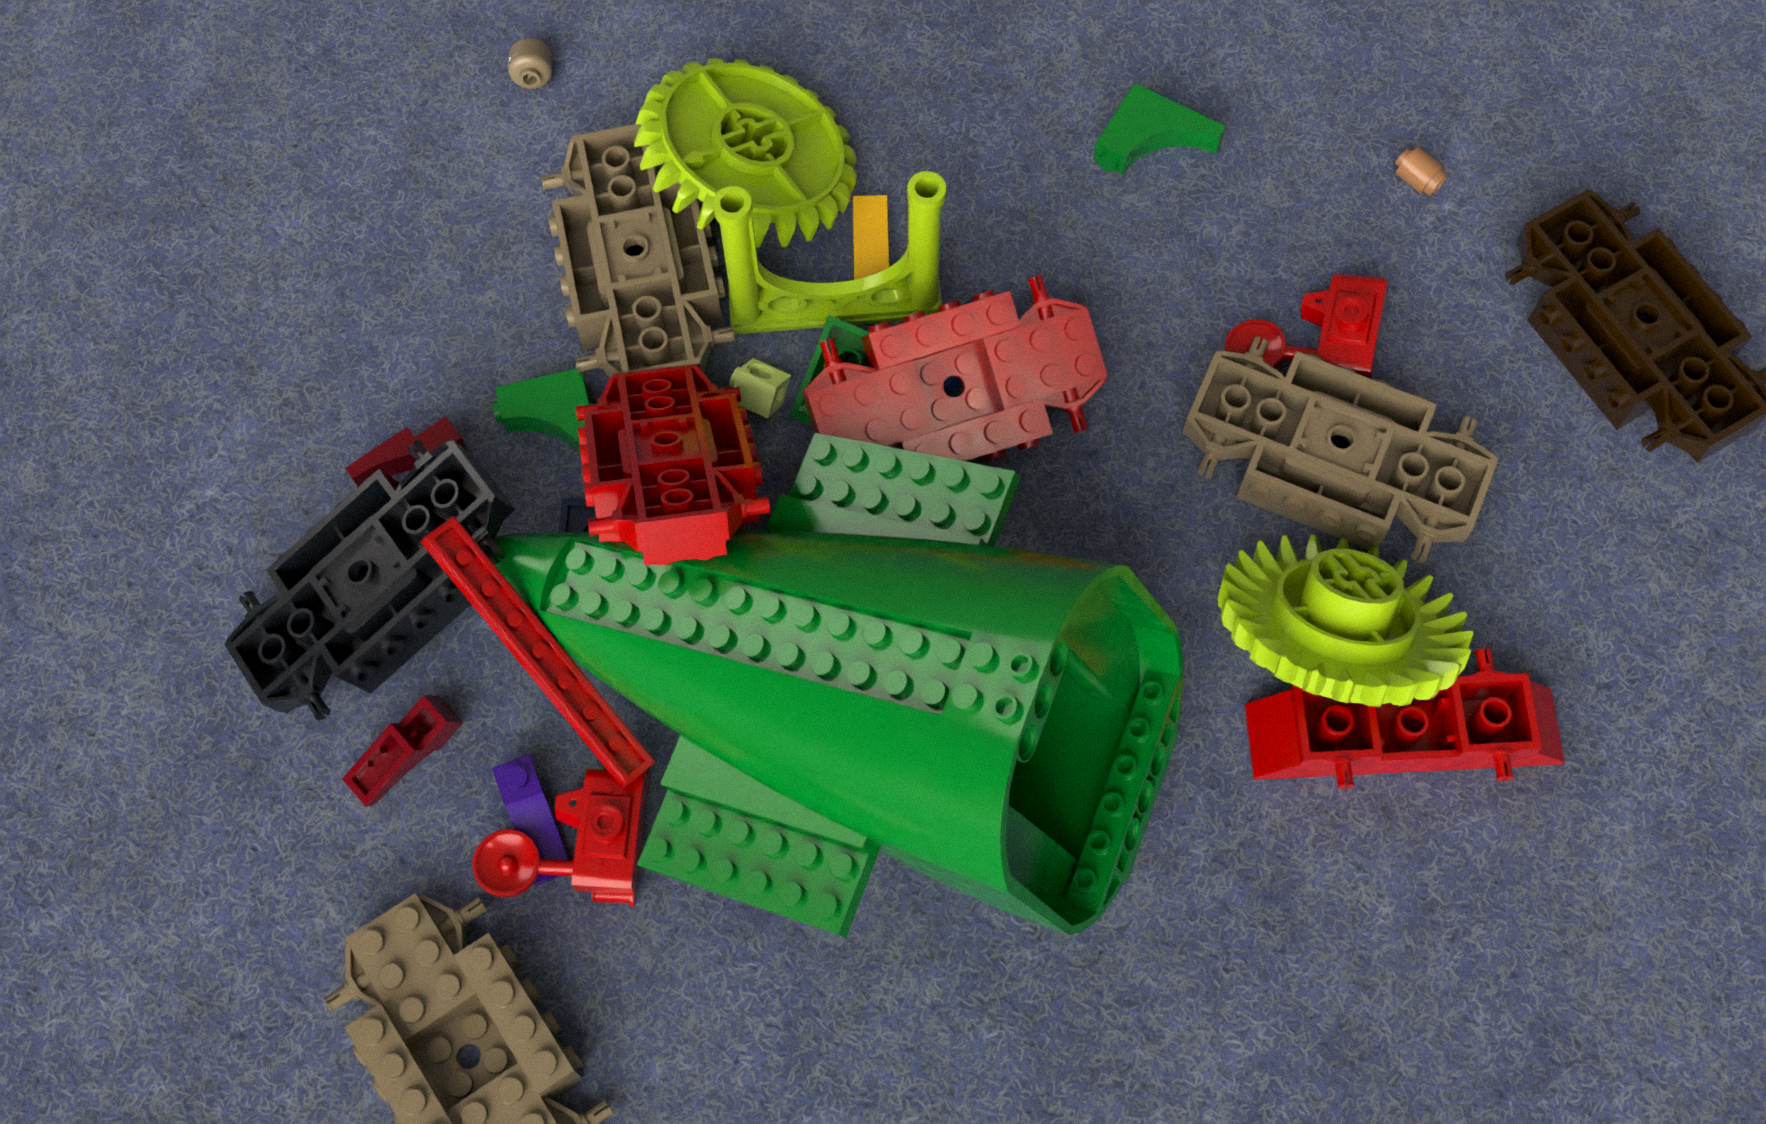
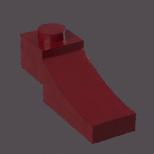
M444 417L416 437L407 427L345 469L358 488L366 478L373 475L378 469L389 476L412 470L416 460L409 453L408 445L411 444L415 447L412 443L415 440H421L429 452L451 440H454L466 450L467 447L461 435L449 420Z
M423 695L400 723H390L342 780L365 807L373 806L414 766L433 751L440 750L463 722L440 696Z

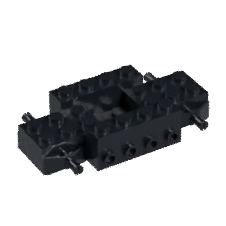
M421 440L413 441L412 443L415 447L409 444L408 451L416 460L415 466L401 482L378 469L373 475L366 478L344 501L338 503L334 510L316 526L309 529L306 535L295 545L280 555L278 560L266 570L281 594L271 597L262 604H260L253 591L243 593L245 597L240 596L239 601L246 609L247 614L239 626L228 636L224 645L262 705L287 714L294 708L307 705L316 720H323L327 718L324 714L329 716L331 710L323 701L321 693L324 691L332 673L337 678L371 694L471 605L422 545L421 540L455 516L493 564L501 562L498 557L502 560L504 559L505 553L494 540L503 521L515 511V508L478 459L454 440L443 443L432 452L425 448ZM368 570L366 577L363 580L357 582V579H359Z

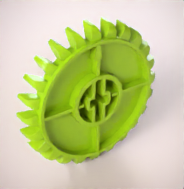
M709 58L705 66L698 62H689L684 64L681 72L669 71L662 77L660 84L654 85L648 91L644 105L640 108L635 125H641L637 132L634 147L649 145L640 163L641 170L664 164L659 170L654 183V192H660L677 182L681 184L672 211L678 213L698 198L703 204L698 215L697 228L703 230L715 217L713 210L715 194L724 187L739 186L745 189L751 196L755 243L758 248L765 238L770 223L775 224L782 248L788 246L796 228V220L807 242L813 239L819 225V219L827 230H830L836 220L838 210L842 214L845 212L850 202L851 193L856 185L857 173L853 169L857 160L856 152L847 145L850 140L847 129L835 123L838 115L832 108L823 106L818 101L819 95L811 89H804L797 84V79L790 75L782 76L774 72L772 67L764 64L760 65V67L749 65V62L743 59H735L734 63H725L719 58Z
M1282 535L1276 560L1264 542L1260 540L1257 542L1253 560L1241 549L1238 552L1235 566L1227 563L1218 593V606L1222 609L1220 614L1222 624L1232 632L1231 640L1235 645L1243 650H1248L1250 660L1263 668H1267L1275 674V677L1284 682L1291 683L1314 695H1321L1344 703H1361L1374 707H1381L1382 704L1387 703L1404 706L1411 705L1413 698L1418 700L1434 698L1439 690L1451 687L1456 682L1458 675L1464 670L1472 650L1469 648L1474 634L1473 630L1462 631L1468 615L1466 611L1446 616L1454 596L1451 592L1424 603L1433 576L1428 574L1405 589L1403 578L1407 568V560L1402 558L1391 567L1388 563L1378 558L1379 550L1377 547L1373 546L1367 553L1349 549L1348 540L1341 538L1336 549L1322 552L1317 535H1310L1304 557L1299 559L1288 535Z

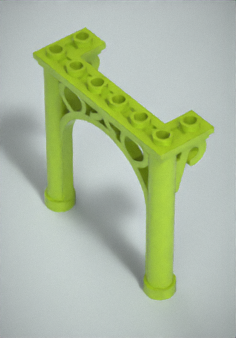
M922 171L913 175L909 180L907 186L908 245L905 254L900 260L876 274L860 279L834 283H810L790 280L765 269L757 257L750 194L739 186H727L720 189L713 198V210L716 220L720 223L728 278L730 325L733 327L734 335L824 328L829 315L853 325H863L888 321L902 322L904 321L903 317L920 311H924L925 316L938 313V306L942 305L939 265L941 212L946 200V183L944 179L935 172Z

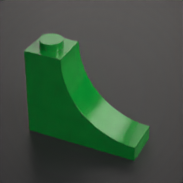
M1134 83L1097 140L1093 161L1097 162L1107 172L1116 171L1124 175L1127 169L1139 158L1162 148L1187 146L1200 148L1216 154L1222 144L1226 126Z
M577 368L495 387L498 401L492 402L494 416L497 423H504L507 433L532 431L549 434L568 443L580 454L578 427L585 426V421H577L576 406L590 405L582 371L578 373Z

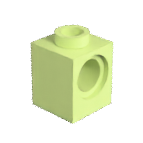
M752 358L742 367L738 366L734 370L729 385L731 387H740L741 402H738L739 406L746 407V409L769 418L781 407L791 375Z

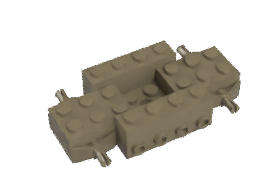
M632 124L572 136L564 167H560L561 173L541 176L544 191L564 186L565 188L568 187L569 191L574 195L573 197L553 200L554 215L548 216L552 237L558 236L560 245L554 246V252L558 267L564 266L566 275L559 276L563 296H570L571 306L565 307L569 328H577L583 350L593 348L596 350V354L575 357L578 373L600 368L604 369V372L610 378L612 374L692 364L698 366L704 373L711 353V347H714L716 344L734 342L735 336L732 326L712 331L710 326H708L723 323L719 298L725 297L722 277H714L712 269L719 267L715 246L708 247L706 238L712 237L710 223L703 230L697 228L699 208L702 207L703 202L697 198L689 206L675 213L672 211L681 184L677 182L660 192H654V183L659 170L664 164L641 170L640 163L644 152L649 146L634 147V141L641 125ZM633 245H639L644 248V251L638 256H629L625 253Z
M1254 337L1249 352L1245 354L1229 351L1215 352L1183 429V435L1188 436L1204 453L1203 460L1197 470L1198 475L1202 477L1207 465H1209L1205 478H1212L1219 460L1242 458L1250 460L1236 498L1337 538L1347 539L1348 542L1368 550L1373 546L1380 547L1394 517L1400 519L1417 537L1410 557L1416 560L1420 554L1418 562L1427 561V556L1433 543L1455 541L1463 543L1466 541L1475 526L1499 460L1492 452L1474 442L1472 436L1478 424L1475 418L1472 419L1468 429H1466L1471 417H1463L1459 430L1455 434L1437 431L1427 432L1437 404L1428 401L1424 396L1406 393L1393 388L1385 381L1369 379L1357 374L1351 368L1338 367L1323 361L1314 354H1303L1296 351L1287 375L1284 377L1279 371L1263 361L1262 356L1268 346V341L1263 338L1257 350L1261 337ZM1334 435L1346 437L1350 447L1344 449L1336 447L1332 443L1331 437Z
M414 893L345 938L347 942L345 944V978L347 981L344 982L342 987L323 999L331 1012H334L351 999L356 1001L361 999L374 1006V1008L344 1028L354 1043L352 1050L356 1057L371 1072L374 1078L372 1084L382 1100L384 1102L387 1101L394 1112L392 1118L395 1124H599L614 1114L605 1099L586 1113L582 1112L581 1114L553 1100L583 1080L577 1070L583 1066V1063L571 1044L563 1048L556 1036L562 1032L561 1027L550 1011L544 1014L540 1011L535 1001L541 998L529 977L524 980L520 979L514 969L520 962L508 943L501 947L488 932L470 945H467L466 930L469 928L467 924L484 912H487L479 897L460 910L452 911V909L423 894L418 896ZM468 1046L478 1047L481 1053L479 1063L470 1069L461 1067L459 1064L460 1052Z

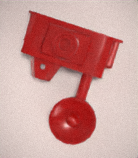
M1333 273L1329 290L1304 294L1301 318L1322 327L1318 349L1286 346L1285 337L1280 328L1272 322L1256 319L1237 324L1228 333L1225 340V351L1245 354L1249 352L1254 337H1261L1257 350L1263 338L1266 339L1268 346L1262 358L1265 363L1274 369L1278 368L1283 360L1292 361L1296 351L1303 354H1314L1327 363L1338 367L1351 368L1357 374L1372 379L1385 303L1387 302L1389 291L1388 279Z
M586 769L583 787L561 792L556 796L554 807L556 820L578 829L574 861L541 859L540 852L534 841L520 831L512 829L500 830L485 837L477 846L472 859L473 874L479 886L490 895L509 898L516 897L529 890L536 882L539 874L572 876V886L576 892H591L592 901L595 903H630V907H635L638 896L637 879L639 866L637 864L641 854L647 795L651 785V769L645 770L625 788L618 784L608 770ZM572 801L577 802L576 806L571 807L570 803Z

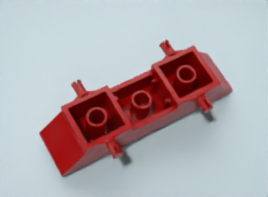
M1484 648L1475 651L1479 672L1470 676H1458L1456 682L1451 687L1439 690L1434 698L1429 700L1413 698L1411 705L1398 706L1387 703L1382 704L1381 707H1374L1361 703H1344L1321 695H1314L1295 685L1290 690L1244 705L1253 780L1336 776L1338 789H1343L1344 787L1345 789H1350L1354 787L1352 775L1495 768L1497 781H1509L1514 779L1512 767L1562 765L1565 762L1551 688L1530 681L1528 673L1508 674L1496 671L1494 669L1492 649L1486 648L1485 651Z

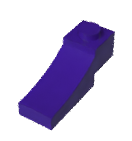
M530 754L492 768L514 830L523 832L534 841L540 852L541 859L569 860L552 809ZM539 874L534 884L539 886L562 876Z

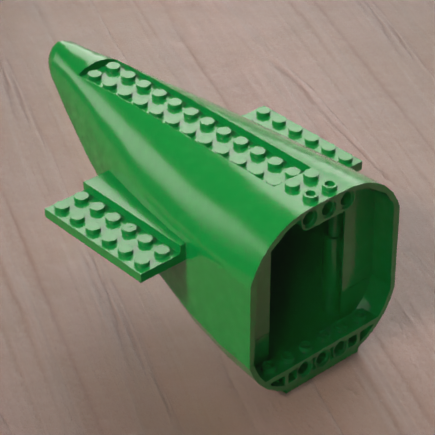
M814 433L789 496L779 495L765 530L737 529L731 539L726 540L727 555L715 556L709 560L690 559L675 561L664 566L656 564L644 565L642 551H636L626 542H600L599 535L590 536L589 531L511 533L497 536L494 540L505 553L504 559L502 560L498 557L501 562L494 565L570 658L624 698L680 735L660 783L668 791L637 865L663 876L844 938L848 935L879 851L927 877L1000 910L1067 935L1080 933L1091 926L1106 911L1124 881L1129 879L1179 735L1177 728L1183 693V653L1178 627L1127 565L1022 549L995 547L1021 479L1016 471Z

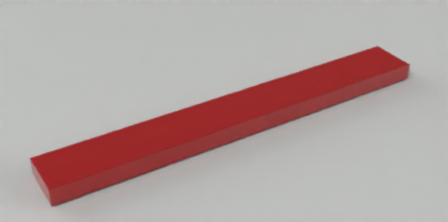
M455 516L422 538V545L622 788L629 785L656 762Z

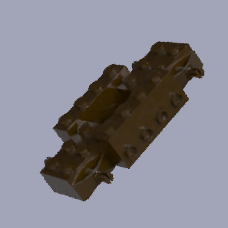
M1587 189L1524 225L1516 244L1520 251L1522 264L1507 271L1505 278L1507 281L1510 280V285H1515L1529 276L1551 287L1543 293L1527 321L1616 430L1645 414L1651 407L1655 412L1658 430L1642 438L1643 447L1647 446L1645 450L1652 452L1662 444L1670 443L1689 453L1696 463H1699L1754 430L1766 418V367L1759 371L1751 370L1736 357L1752 335L1747 331L1745 324L1727 308L1720 295L1713 291L1702 279L1698 270L1689 264L1677 250L1676 245L1670 238H1667L1657 228L1633 242L1625 222L1640 214L1639 206L1635 207V202H1630L1618 210L1616 207L1612 208L1595 192ZM1637 312H1645L1653 323L1647 324L1639 320Z

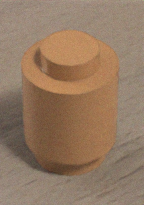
M1419 146L1414 150L1408 147L1395 162L1398 166L1395 174L1420 194L1424 192L1429 197L1443 185L1449 176L1443 171L1444 166Z

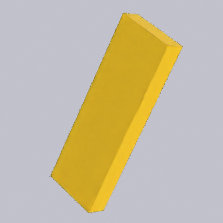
M887 195L853 196L854 280L889 268Z

